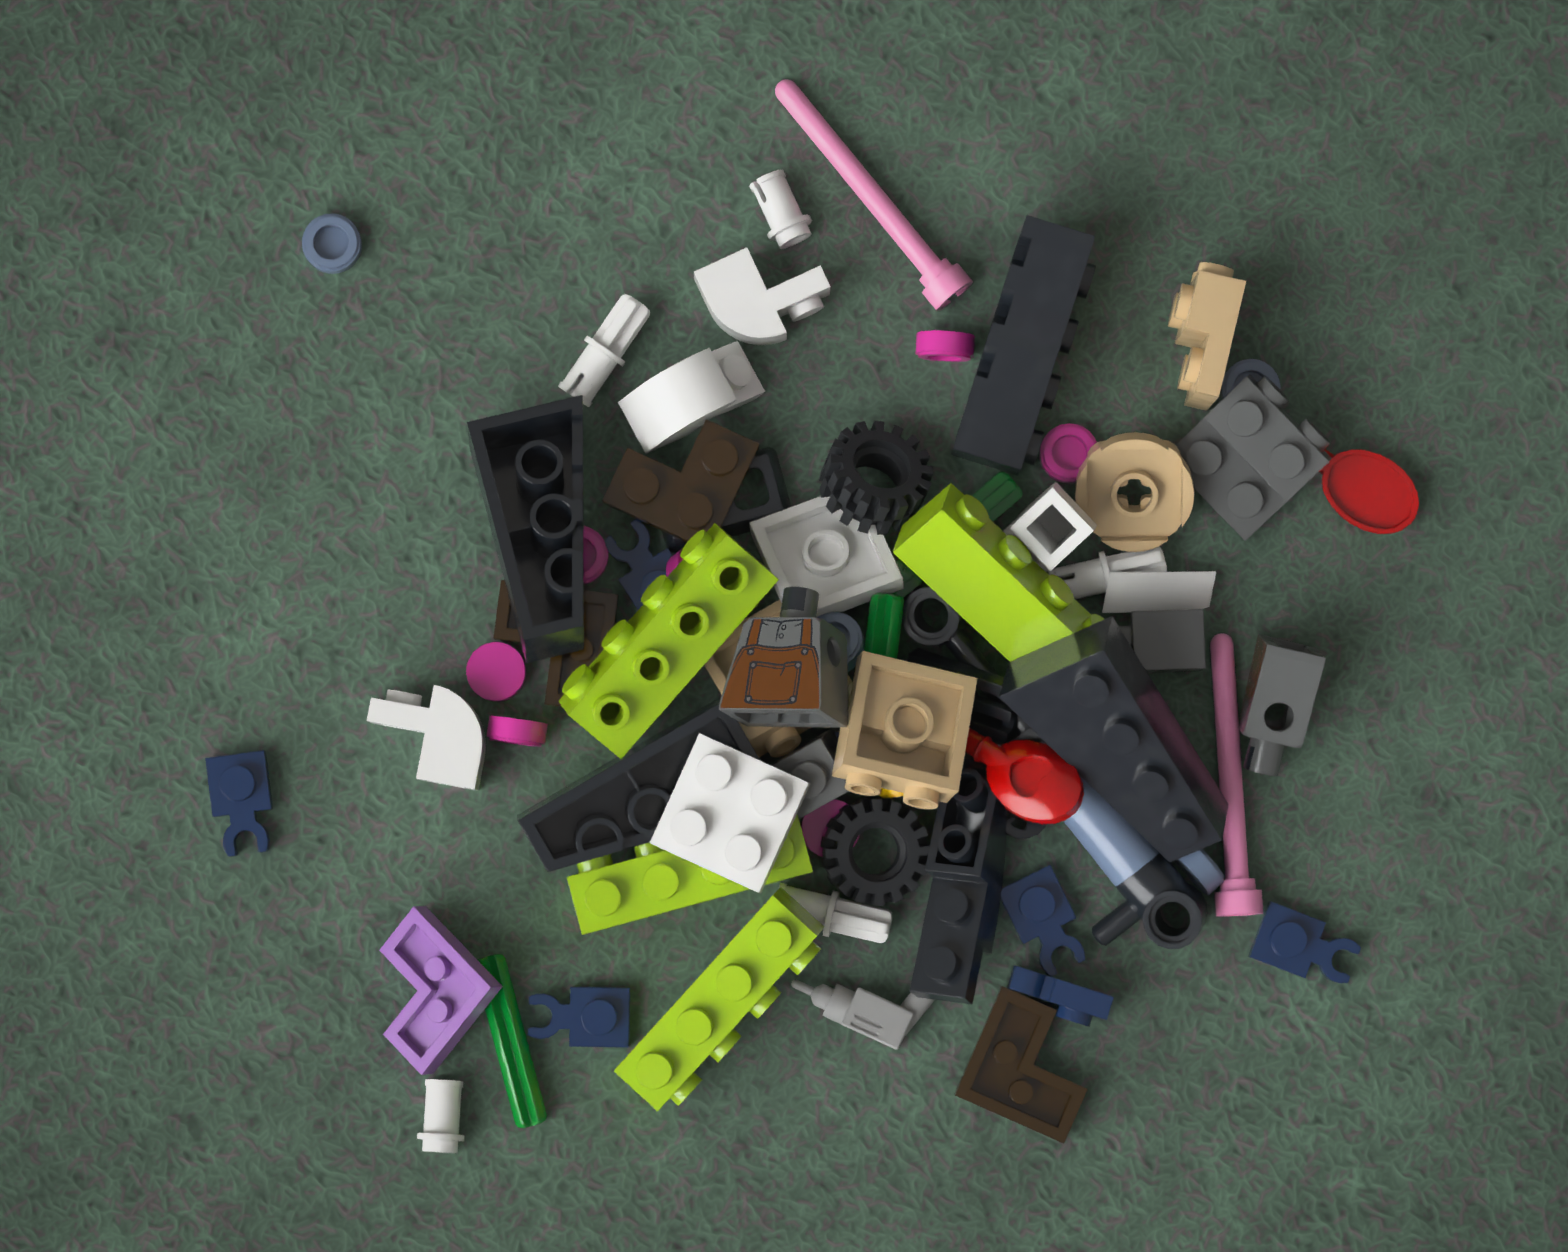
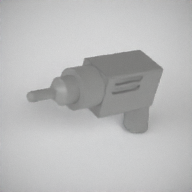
M793 980L791 983L793 988L811 996L813 1005L824 1010L822 1016L896 1050L899 1049L904 1037L935 1001L933 999L918 998L910 993L902 1004L898 1005L861 987L853 991L837 983L834 988L825 984L814 988L799 980Z

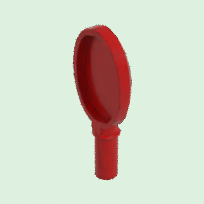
M1325 449L1332 459L1319 471L1322 474L1323 492L1329 504L1343 519L1364 531L1376 534L1396 533L1402 531L1413 522L1419 507L1418 492L1410 477L1395 462L1381 454L1363 449H1348L1335 455Z
M969 727L965 752L974 757V761H981L987 765V781L991 791L1007 810L1024 820L1038 824H1056L1067 820L1078 811L1084 796L1081 777L1076 768L1062 759L1049 745L1031 740H1014L1000 746L993 742L991 737H985Z

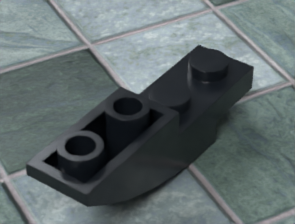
M964 759L959 791L947 803L939 801L925 867V871L933 879L910 986V992L918 998L973 1004L983 952L992 953L1003 884L1007 809L991 791L987 781V765L981 761L976 762L971 759Z

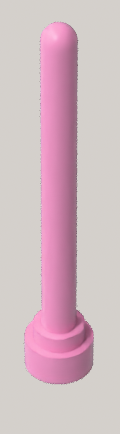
M789 79L781 80L775 88L776 97L922 274L919 281L925 287L922 294L936 311L942 310L951 303L949 298L956 293L959 296L972 285V279L958 263L952 265L947 258L940 260L796 83Z
M1220 633L1211 639L1210 653L1219 789L1229 805L1223 832L1225 880L1220 885V892L1214 893L1216 917L1263 914L1262 890H1256L1255 878H1249L1234 644L1229 635Z

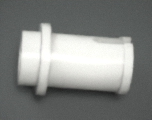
M776 170L765 174L749 186L751 191L754 192L771 228L767 236L770 241H777L780 249L796 245L812 234L808 227L812 219L810 215L802 214L785 178L784 170Z
M425 1079L423 1133H417V1139L423 1140L422 1151L458 1153V1142H464L465 1135H459L463 1081Z

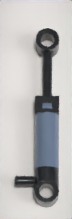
M926 585L910 594L904 602L902 625L906 633L913 640L924 645H938L939 647L945 644L959 662L999 675L964 632L963 629L967 626V621L935 591ZM927 598H935L945 604L949 618L944 628L936 629L925 622L922 616V607ZM982 691L988 699L1006 705L1000 697ZM1018 716L1015 731L1018 737L1014 740H1031L1047 744ZM1081 777L1084 787L1082 804L1078 811L1065 820L1064 823L1126 899L1124 903L1092 927L1094 938L1101 945L1107 946L1142 919L1143 927L1148 937L1158 946L1167 949H1181L1191 944L1205 925L1208 915L1207 902L1204 896L1196 887L1188 884L1172 863L1165 859ZM1174 901L1184 905L1190 914V925L1178 929L1168 926L1161 917V905Z

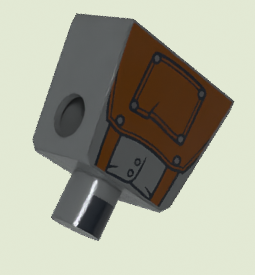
M786 587L783 591L780 617H751L744 623L720 699V711L747 727H847V639L845 634L824 619L816 617L819 593L817 591L804 587Z
M1258 634L1239 716V730L1243 735L1250 737L1243 768L1260 774L1278 776L1285 745L1294 748L1302 747L1326 657L1316 647ZM1275 703L1286 704L1283 717L1276 721L1264 719L1269 706Z

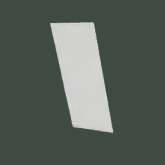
M1216 571L1109 572L1102 613L1207 608L1210 606Z

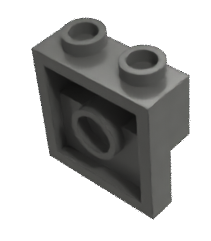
M1251 374L1246 376L1176 444L1182 458L1189 466L1194 489L1245 541L1332 459L1325 451L1331 444L1327 437L1307 418L1300 424L1292 418L1283 408L1289 402V399L1268 377L1264 376L1257 382Z

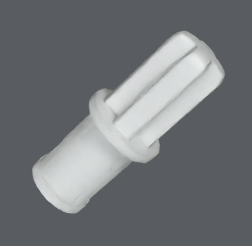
M622 295L593 338L588 335L586 336L584 341L588 343L587 347L558 387L573 397L583 395V404L590 407L592 400L617 363L621 366L625 364L621 357L649 318L650 310L632 296Z
M1159 546L1147 551L1124 552L1111 556H1105V552L1101 551L1098 552L1099 558L1057 567L1051 571L1048 570L1049 575L1053 574L1060 577L1069 586L1074 599H1080L1106 593L1109 572H1167L1164 553Z
M780 883L779 888L782 887L824 926L823 936L829 937L831 932L877 943L886 942L892 924V912L889 909L839 898L840 892L834 890L830 896L787 886L785 883Z

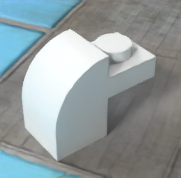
M744 248L694 271V280L714 321L728 335L748 344L771 345L787 340V332L780 317L789 314L793 322L806 318L824 308L821 298L830 295V284L821 265L767 290L748 248Z
M736 341L713 351L707 348L674 364L641 384L621 399L618 404L644 452L649 453L691 434L702 426L706 419L710 420L713 417L749 403L762 395L765 390L739 342Z
M1055 482L1026 507L1003 532L1006 535H1014L1019 538L1028 548L1032 559L1047 572L1054 569L1095 530L1097 524Z
M437 685L433 687L430 708L421 707V695L388 689L386 700L371 697L367 715L368 722L425 733L416 779L479 790L486 752V738L480 718L464 699L449 689Z

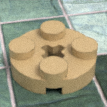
M1131 432L1118 434L1107 440L1099 441L1090 448L1087 458L1077 473L1075 499L1080 508L1097 524L1093 533L1100 536L1103 543L1121 551L1141 552L1159 547L1168 541V536L1176 532L1181 524L1183 527L1192 511L1194 487L1189 466L1182 458L1180 450L1175 444L1151 434ZM1130 479H1139L1143 486H1150L1151 494L1141 496L1139 505H1129L1126 495L1117 494L1119 487L1126 486Z

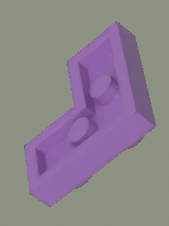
M413 906L379 951L413 985L417 992L383 1035L421 1075L433 1074L503 986L426 906Z

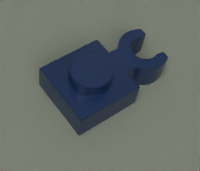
M635 519L631 522V525L638 534L639 541L634 549L628 551L620 549L611 535L605 539V544L608 552L614 559L622 563H628L632 571L618 580L637 610H639L643 605L641 602L643 593L657 577L663 574L666 575L667 562L673 555L666 548L653 557L649 551V532L641 521Z
M266 751L205 758L212 817L230 815L231 825L226 829L223 836V847L228 857L238 856L236 839L244 831H251L255 834L258 852H268L270 837L266 828L257 821L256 813L273 809Z
M1051 865L1002 888L1001 902L1022 944L1037 937L1042 944L1039 952V961L1046 974L1050 977L1058 974L1056 967L1052 963L1051 955L1059 946L1068 947L1072 951L1077 963L1085 961V952L1081 943L1074 937L1065 935L1061 925L1076 919V916Z
M1269 901L1248 957L1302 978H1306L1311 963L1319 965L1321 973L1328 980L1336 983H1348L1350 976L1334 969L1332 957L1336 951L1341 949L1359 954L1361 947L1356 942L1346 938H1336L1328 942L1320 938L1326 922Z
M1018 966L1013 967L1007 986L1008 989L1058 1004L1056 1017L1090 1027L1093 1016L1107 1020L1114 999L1112 996Z
M570 987V1004H561L554 996L545 993L529 997V1004L545 1005L552 1013L550 1024L543 1028L529 1027V1036L545 1039L553 1036L560 1029H570L569 1047L629 1048L630 988Z

